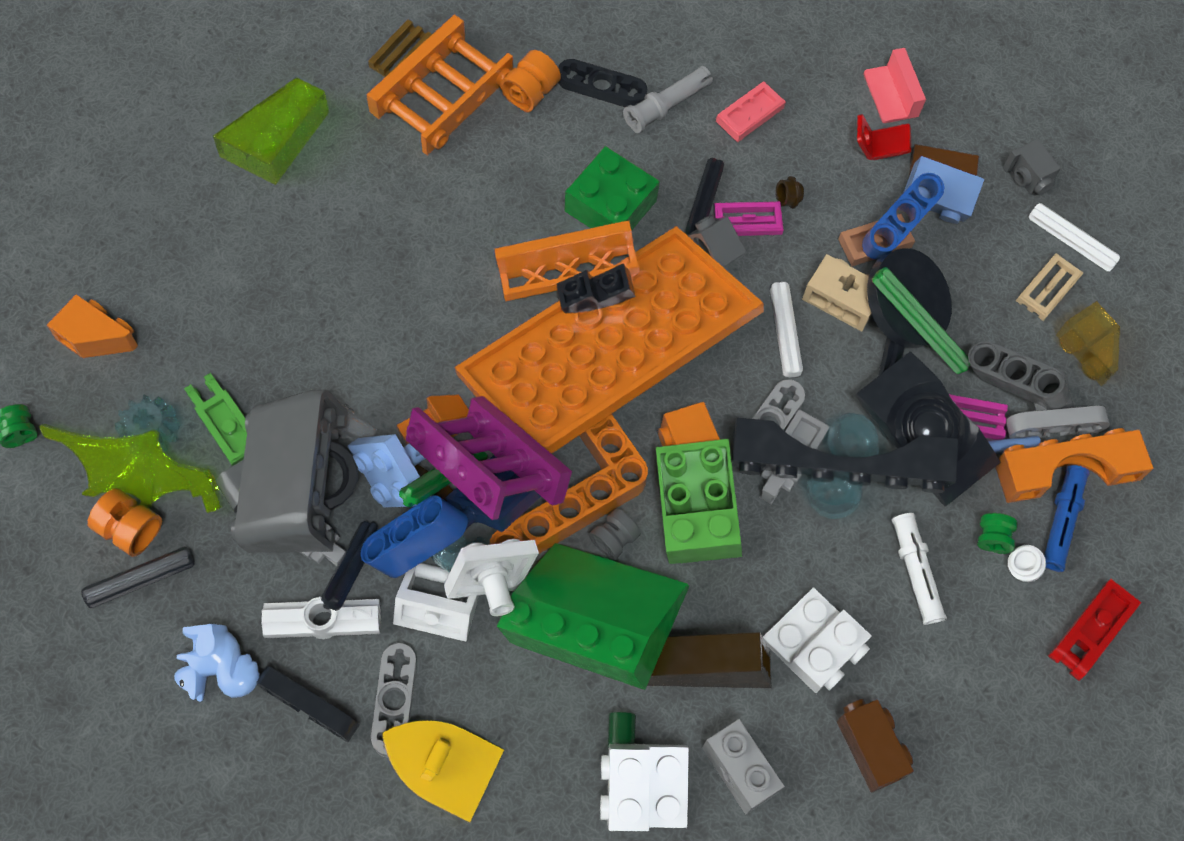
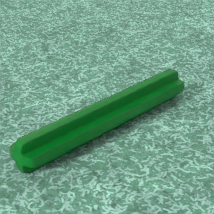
M885 267L878 270L872 278V283L956 374L967 371L970 366L968 355L889 268Z
M480 452L472 455L478 461H483L487 459L488 454ZM434 468L401 488L399 497L403 499V505L410 508L415 504L418 505L451 482L439 470Z

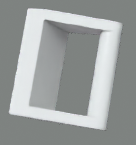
M420 563L406 572L395 598L393 624L466 642L479 595L468 596L465 603L412 590L415 577L445 583L451 569Z

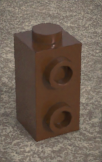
M860 699L843 707L845 713L836 722L871 793L902 780L914 772L911 767L913 765L911 753L904 743H899L893 731L895 729L893 717L887 708L881 707L878 699L868 704L865 703L864 699Z

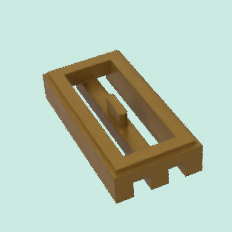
M407 19L369 59V67L386 77L432 34L430 32L425 34L422 27L417 26L415 28L413 22ZM417 38H419L420 40L418 41V43L405 55V57L391 71H389V68L406 52V50L417 40Z

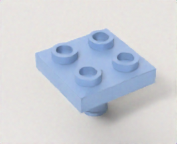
M396 434L357 438L350 443L348 448L353 455L358 470L365 475L369 482L373 498L383 507H406L403 505V499L399 497V492L401 488L420 477L415 466L426 458L410 444L403 447Z

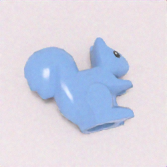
M206 624L183 628L182 633L184 636L193 639V650L177 654V659L187 662L189 666L177 670L174 678L176 683L189 693L192 700L203 701L207 677L214 675L217 677L218 686L221 691L231 698L245 696L254 690L260 676L257 662L252 661L249 654L241 655L240 645L236 638L228 631L227 626Z

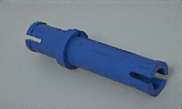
M1078 465L1066 467V475L1061 493L1056 494L1054 502L1057 509L1044 557L1046 559V568L1056 572H1063L1065 570V563L1078 513L1083 510L1085 500L1082 497L1090 472L1088 469Z

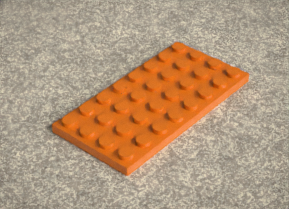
M676 226L635 252L640 273L631 275V280L636 297L601 309L577 313H564L559 300L457 365L455 370L457 376L476 397L484 396L552 454L763 313L764 303ZM629 256L617 263L616 266L630 263Z

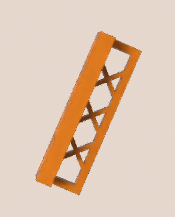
M629 220L494 249L505 301L558 291L557 283L581 273L576 269L583 263L589 262L596 265L589 272L592 277H595L617 267L609 262L614 257L626 254L629 256L630 263L625 264V266L630 271V275L640 273ZM556 269L562 272L557 279L548 280L543 277L550 270ZM521 276L529 279L523 286L510 288L508 279Z

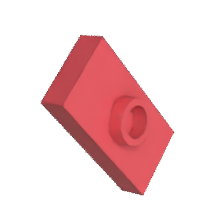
M763 81L717 115L716 122L734 140L739 142L783 110L786 101Z

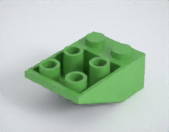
M729 439L656 447L665 546L669 564L742 557Z

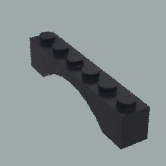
M737 417L734 424L731 463L732 467L739 468V473L747 475H759L761 470L775 471V476L780 478L792 479L797 478V474L812 475V480L819 482H833L834 477L849 479L848 483L852 485L868 486L871 485V481L885 482V487L890 489H907L908 485L922 486V491L943 493L945 488H949L956 483L958 439L921 435L909 444L888 453L869 457H843L824 453L804 445L787 434L774 421Z

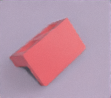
M895 49L892 51L887 66L867 69L863 74L883 123L919 117L926 101L906 49Z

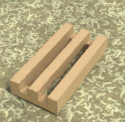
M1056 253L1020 294L1016 302L1026 305L1028 307L1027 310L1037 313L1039 315L1038 318L1044 321L1079 280L1083 272ZM1056 264L1059 265L1061 269L1035 300L1029 295ZM1067 272L1070 273L1072 277L1046 307L1042 306L1040 303Z

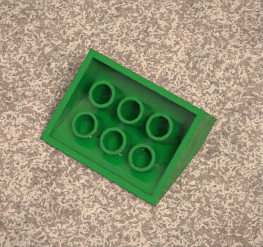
M555 543L512 593L511 599L515 608H513L512 612L501 616L497 628L510 643L645 690L687 594L689 585Z

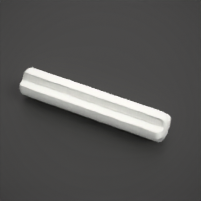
M1042 203L1037 204L1029 215L1031 221L1106 271H1111L1120 259L1119 254Z
M775 282L771 285L770 294L783 375L788 378L799 377L803 371L790 287L787 282Z

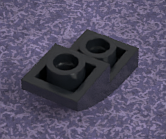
M624 263L595 277H592L588 270H585L557 283L561 309L564 313L601 309L636 297L630 271Z

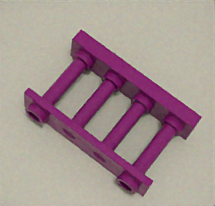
M484 396L471 399L467 417L438 423L433 421L419 407L412 408L405 440L490 519L495 520L499 518L504 497L535 490L552 506L564 502L572 471ZM469 432L474 439L457 442L450 435ZM490 451L497 458L478 461L472 454ZM512 470L520 478L501 481L494 474Z

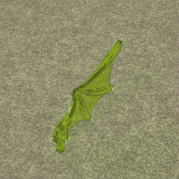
M47 424L39 426L45 438L61 442L67 446L83 464L87 473L88 488L82 492V495L95 497L114 488H119L123 492L137 497L141 501L140 505L150 507L155 500L167 493L188 490L191 491L193 498L202 497L207 513L221 508L216 494L218 486L208 468L182 464L169 457L160 446V433L157 430L127 437H99L71 432Z

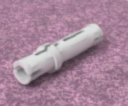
M905 513L898 515L891 520L901 547L898 553L900 559L905 560L923 619V625L944 621L947 617L944 613L926 556L929 549L926 543H922L915 514Z

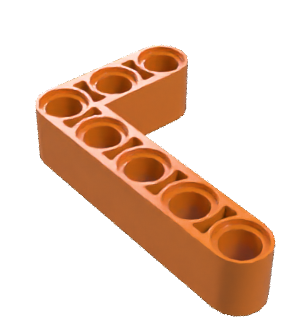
M612 414L579 435L602 470L569 488L563 503L552 506L545 502L516 519L503 532L497 530L490 539V545L500 544L510 539H519L520 541L535 540L540 554L555 543H559L643 492L646 486L648 467ZM607 444H613L620 450L615 453H608L602 447ZM628 472L634 473L639 477V480L629 482L622 475ZM596 490H603L609 497L604 500H598L591 493ZM565 508H573L579 514L574 518H566L560 512ZM535 526H542L548 532L544 536L535 537L529 533V530Z

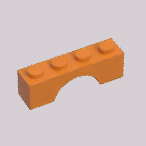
M1124 428L1113 429L1106 432L1103 436L1092 437L1091 434H1082L1067 442L1059 443L1057 439H1051L1030 448H1025L1024 445H1015L1003 451L999 458L1001 463L996 466L1007 503L1042 497L1052 486L1054 470L1062 466L1078 465L1096 473L1107 486L1141 481L1154 469L1140 429L1125 432Z

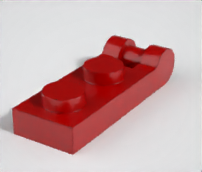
M1108 580L1063 638L1056 644L1048 657L1056 663L1062 662L1071 670L1069 674L1080 681L1142 602L1114 580ZM1074 644L1086 652L1081 659L1070 650Z

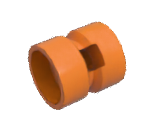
M530 50L517 64V68H513L500 82V88L509 102L524 112H531L544 98L543 94H548L560 81L561 74L555 62L548 55L538 50Z
M114 488L105 493L94 505L88 517V527L106 540L113 539V544L131 557L138 556L148 547L159 533L162 525V518L144 505L137 506V501L119 488Z

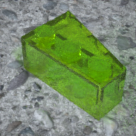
M296 77L213 135L219 157L276 185L329 114L325 91Z

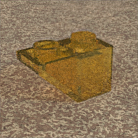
M1096 301L1067 320L1056 336L1059 338L1063 350L1073 354L1082 364V369L1086 376L1096 380L1102 387L1118 371L1120 326Z

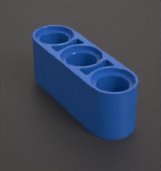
M934 173L920 175L865 235L862 241L864 253L871 259L878 260L892 252L942 197L945 188L942 179ZM918 187H926L931 193V198L923 197L919 193ZM896 211L906 212L910 219L909 223L900 221ZM874 235L884 236L888 246L886 248L878 246L874 240Z
M431 496L371 534L363 543L360 554L361 559L390 578H397L462 537L468 525L467 515L441 497Z

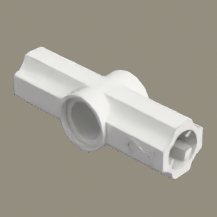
M321 597L313 598L308 602L264 603L261 622L263 637L314 636L318 639H328L338 635L380 634V600H345L343 606L338 611L325 609ZM321 612L332 614L331 619L325 625L313 624V619L317 614Z

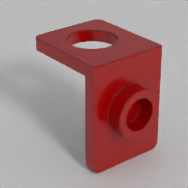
M861 114L857 116V142L867 160H878L908 154L911 152L910 124H903L872 131L864 115Z

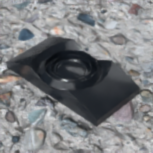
M911 351L855 394V397L897 449L909 444L921 435L958 439L956 483L949 488H945L943 493H933L944 506L950 504L1001 463L980 428L958 408L941 380Z

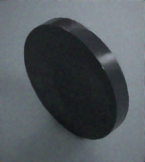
M910 248L895 250L879 258L870 271L867 283L869 307L876 324L891 341L906 348H920L929 344L872 283L873 276L878 270L885 267L889 268L945 331L949 326L952 314L950 290L943 273L927 255Z

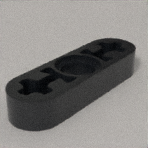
M576 59L564 60L558 66L561 74L558 84L568 91L622 107L635 106L643 101L647 94L646 83L642 79ZM574 71L577 75H574L572 79L567 78V75ZM586 75H589L588 84L584 83V80H586ZM597 80H606L611 86L608 89L601 90L596 88L593 83ZM616 84L621 85L618 93H616ZM632 89L637 90L634 97L628 95Z
M266 666L256 682L257 686L297 712L302 710L309 715L308 719L345 742L350 741L360 726L354 719L271 667Z

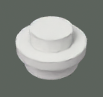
M1022 545L1015 548L1009 555L1008 568L1016 579L1023 582H1032L1039 579L1045 572L1046 559L1038 548L1031 545Z

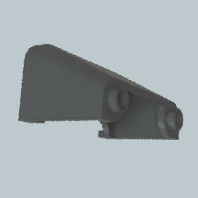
M326 389L306 391L256 405L247 414L245 419L247 438L236 518L233 519L231 524L233 540L237 541L240 548L246 552H333L335 534L333 532H326L324 528L323 517L330 516V510L324 505L330 441L331 439H338L339 432L335 428H346L348 411L330 391Z

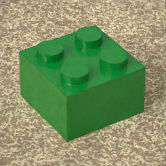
M605 146L565 191L564 211L589 228L629 220L631 230H633L656 203L660 181Z

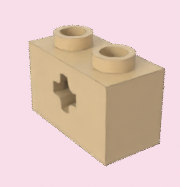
M826 254L809 281L802 300L860 331H863L872 316L867 297L869 275L850 267L842 259L833 258Z

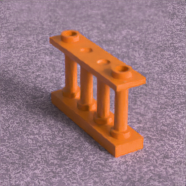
M454 14L367 93L369 112L378 119L386 112L395 113L421 133L422 152L428 155L435 148L441 149L448 141L449 135L500 87V82L513 69V56L507 53L497 63L493 62L465 41L464 21ZM451 52H459L484 70L486 74L474 83L447 64L444 59ZM430 72H438L465 93L453 104L424 83L422 79ZM408 92H416L442 111L443 114L434 123L430 124L400 102V99Z

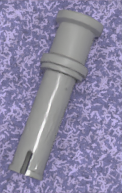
M700 66L697 70L661 92L646 94L644 100L640 103L624 108L623 116L626 123L635 133H641L644 131L645 126L652 121L665 118L670 108L704 87L711 85L713 82L712 77L704 79L711 74L705 66Z

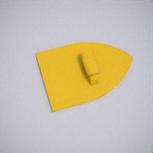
M415 721L383 732L382 736L388 758L393 769L404 784L427 802L470 822L504 749L460 727L439 721Z

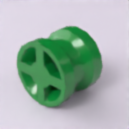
M15 404L0 409V444L2 447L15 448L36 439L38 433L36 427L29 421L31 419V412L27 406Z
M1001 513L982 515L980 517V527L983 531L978 537L977 546L981 550L999 554L1013 552L1015 550V540L1012 538V535L1017 530V520L1014 517Z

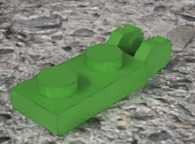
M209 373L204 376L205 384L215 396L203 402L199 392L191 384L185 387L184 390L194 404L197 415L233 466L244 460L247 438L246 418L226 389L223 391L213 375Z

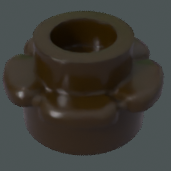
M789 176L787 180H780L777 183L776 199L777 202L780 201L782 207L789 206L795 209L804 198V187L796 181L795 177Z

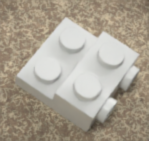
M814 587L763 636L767 646L815 693L823 686L830 691L845 675L840 669L849 660L855 665L870 650L865 643L871 637L844 609L840 613Z
M609 744L608 755H601V780H608V795L600 796V820H607L609 831H649V827L687 828L688 746Z

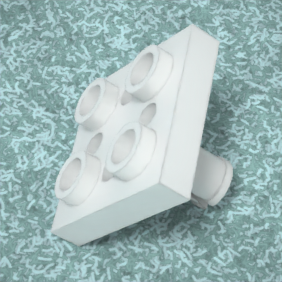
M510 539L500 544L484 545L483 543H473L461 548L444 584L447 599L486 594L490 608L489 611L492 616H503L512 612L515 606L509 591H515L521 584L538 556L539 552L535 540L520 541L519 539Z

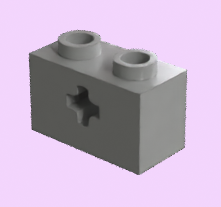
M740 719L707 739L702 747L745 815L778 794L785 787Z

